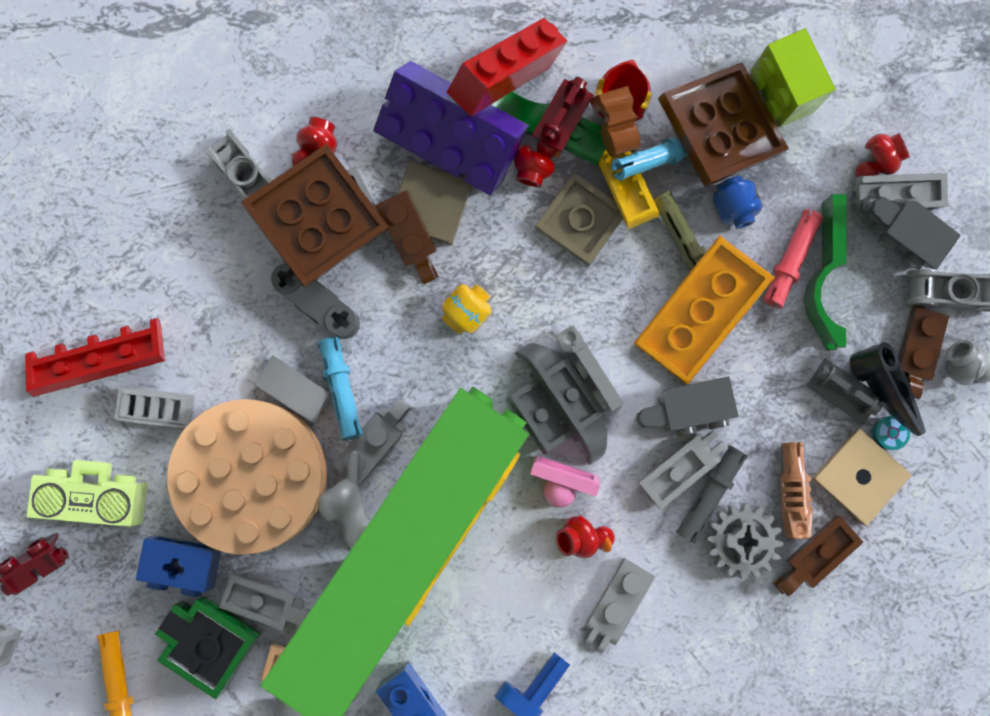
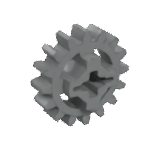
M742 503L740 511H738L735 505L730 504L728 505L729 514L726 515L721 511H717L716 515L720 521L718 523H708V526L714 530L713 535L705 536V540L713 543V546L706 550L707 554L717 555L718 557L713 564L718 568L726 564L724 573L732 576L737 570L738 578L746 580L748 572L753 577L760 578L759 569L761 567L770 572L772 567L769 564V560L771 558L780 560L781 558L774 550L775 547H782L784 544L781 541L775 540V535L782 532L779 527L770 526L775 519L773 515L768 514L762 517V507L756 506L751 512L750 504ZM735 520V525L728 532H724L726 527ZM753 520L761 526L765 536L760 535L755 530ZM750 537L749 543H745L743 546L738 545V538ZM723 546L729 547L731 549V551L733 552V559H735V562L731 561L727 557L723 550ZM763 550V552L761 553V555H760L756 560L753 561V557H754L759 551Z

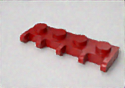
M158 318L150 319L149 329L132 333L128 325L121 327V336L101 342L96 334L88 336V345L68 351L64 343L55 345V354L38 358L34 351L26 353V392L32 397L164 362L165 355L160 320Z

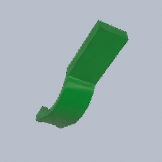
M512 91L491 105L529 125L526 134L532 136L550 103H536ZM581 117L564 150L597 166L606 150L601 137L602 127Z
M832 194L822 202V216L824 217L822 222V268L816 271L807 283L804 295L806 315L826 350H837V348L846 347V328L835 324L826 314L821 302V288L826 276L832 270L846 264V194Z

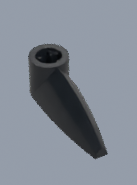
M882 342L853 353L850 356V367L854 376L862 382L866 381L873 394L879 397V402L883 404L885 410L914 435L920 436L926 433L916 400L893 347L886 342Z

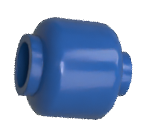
M736 176L718 184V190L713 195V203L721 223L724 225H735L736 229H742L755 223L754 217L761 212L762 202L754 182L743 180L742 176Z

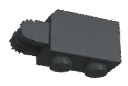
M866 196V198L860 200L859 212H862V215H865L867 219L873 222L869 230L879 236L878 243L895 252L898 250L904 255L902 260L915 269L920 270L922 267L937 270L961 236V234L917 201L902 199L889 201L886 197L876 198L875 196Z
M730 376L664 390L658 398L659 405L639 410L636 421L643 428L664 426L665 432L675 430L676 437L696 433L695 426L707 423L709 430L730 426L729 419L739 417Z

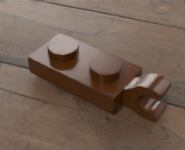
M408 190L375 205L380 216L389 226L388 232L405 267L415 263L423 284L438 278L439 275L429 255L437 252V249Z
M919 306L911 308L898 356L914 398L918 400L923 393L924 384L922 380H933L949 320L948 315Z
M835 515L786 559V562L792 569L778 577L773 582V585L781 594L785 593L788 597L804 582L808 587L814 588L864 542L841 516Z

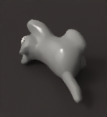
M358 451L351 452L347 461V477L339 481L333 488L324 491L318 501L319 511L328 522L341 524L342 536L351 549L372 520L365 513L360 489L357 485Z

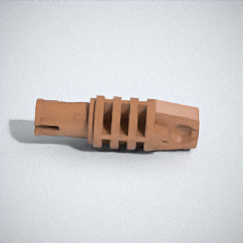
M804 442L781 443L784 474H780L779 483H781V487L779 489L781 492V515L785 536L790 539L811 538L813 507H811L812 497H810L811 487L809 486L811 477H809V473H805Z

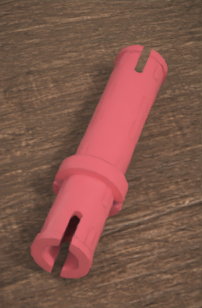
M809 209L803 210L800 221L780 264H776L772 271L775 278L762 299L772 307L777 303L776 307L782 309L793 283L799 281L801 276L799 270L819 226L824 220V217L816 211L812 210L810 216Z

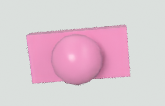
M539 455L534 457L530 474L546 479L543 486V494L546 501L552 506L563 508L570 505L576 498L577 490L595 497L597 496L600 488L598 475Z

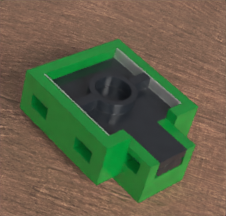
M205 596L197 599L193 606L182 600L173 605L154 634L168 643L157 661L216 700L224 693L261 633L227 610L219 608L218 604Z

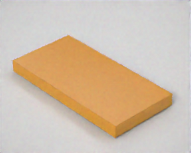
M719 235L635 340L634 344L688 385L775 277Z

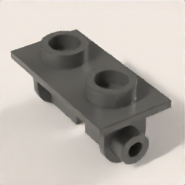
M826 358L807 384L808 388L863 425L871 414L877 415L883 407V404L879 402V397L875 396L868 386Z

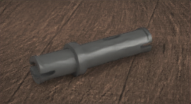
M728 445V449L715 470H710L707 474L710 478L694 501L681 525L675 531L693 544H695L697 537L712 516L727 489L731 490L734 483L732 481L744 461L748 458L746 454L731 445Z

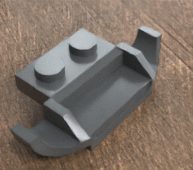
M534 343L527 344L516 351V356L523 359L532 370L530 374L532 381L509 395L506 399L516 414L527 422L525 427L542 453L545 455L569 438H572L574 443L579 440L587 455L586 461L589 465L601 458L607 448L605 413L569 359L563 358L546 346Z

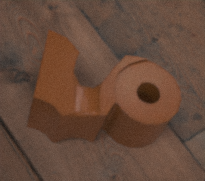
M629 87L616 89L589 99L596 113L602 112L605 115V121L601 128V137L609 156L616 158L628 151H639L641 139L634 123L637 116L633 113V97Z

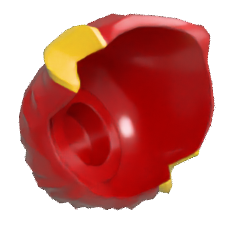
M631 59L610 68L598 80L595 95L628 86L633 97V113L637 116L635 121H638L644 117V112L649 107L652 93L648 78L638 68L635 60ZM598 112L599 115H600L603 119H605L604 113Z

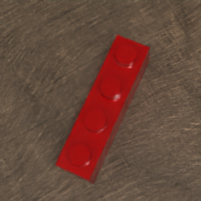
M542 18L463 62L446 93L472 117L550 69L568 40L558 31L555 25Z

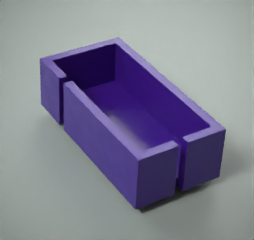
M412 61L395 70L384 98L388 101L382 104L373 131L457 178L462 174L466 175L464 182L491 196L503 183L529 125L493 105L470 117L446 93L451 82Z

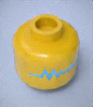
M459 284L442 303V311L444 313L442 319L458 334L462 335L464 332L474 333L492 313L491 306L487 302L491 297L478 284H475L473 287Z

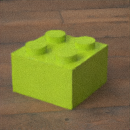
M806 28L768 44L751 69V79L757 90H761L766 100L765 105L779 128L814 113L836 90Z

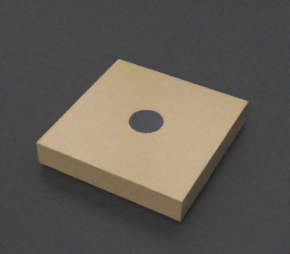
M858 428L853 431L811 479L862 525L867 526L912 475L864 431Z

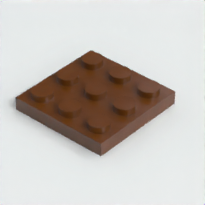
M742 62L663 92L658 98L705 188L780 156L789 150Z
M327 144L241 201L243 208L304 289L386 232L389 228Z

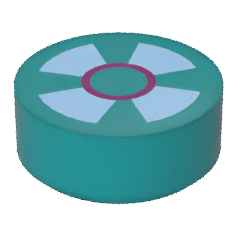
M885 416L878 419L873 425L872 437L881 448L885 450H898L908 443L910 431L892 416Z

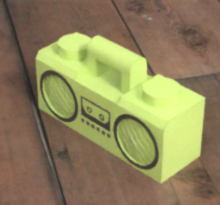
M75 460L72 465L71 476H68L69 470L47 468L46 474L33 475L27 517L129 527L141 525L144 519L148 483L136 482V476L116 474L114 480H111V463ZM84 474L99 476L98 483L83 482Z

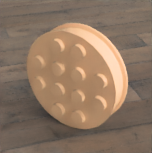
M251 399L232 400L204 411L183 430L176 441L169 460L167 473L168 492L178 519L197 540L225 553L255 554L270 550L291 540L312 521L319 510L318 501L320 496L326 490V459L316 434L294 412L270 402Z

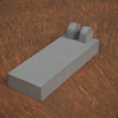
M947 173L856 177V184L852 185V192H856V198L852 199V206H857V211H860V200H863L866 196L886 197L889 201L895 199L913 200L919 202L925 208L948 207Z

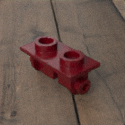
M575 77L574 80H563L535 128L532 137L560 152L563 151L588 107L589 99L594 96L585 88L587 82L583 78Z
M58 533L46 540L44 537L38 538L18 558L10 556L0 563V583H2L0 587L6 596L11 594L18 595L36 583L39 578L33 573V569H36L44 578L65 565V560L69 558V554L65 548H57L55 546L59 536Z

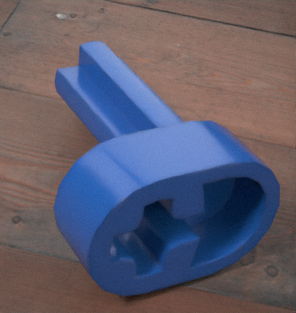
M553 652L524 694L509 682L504 681L494 696L517 716H540L543 713L540 706L569 668L570 664Z

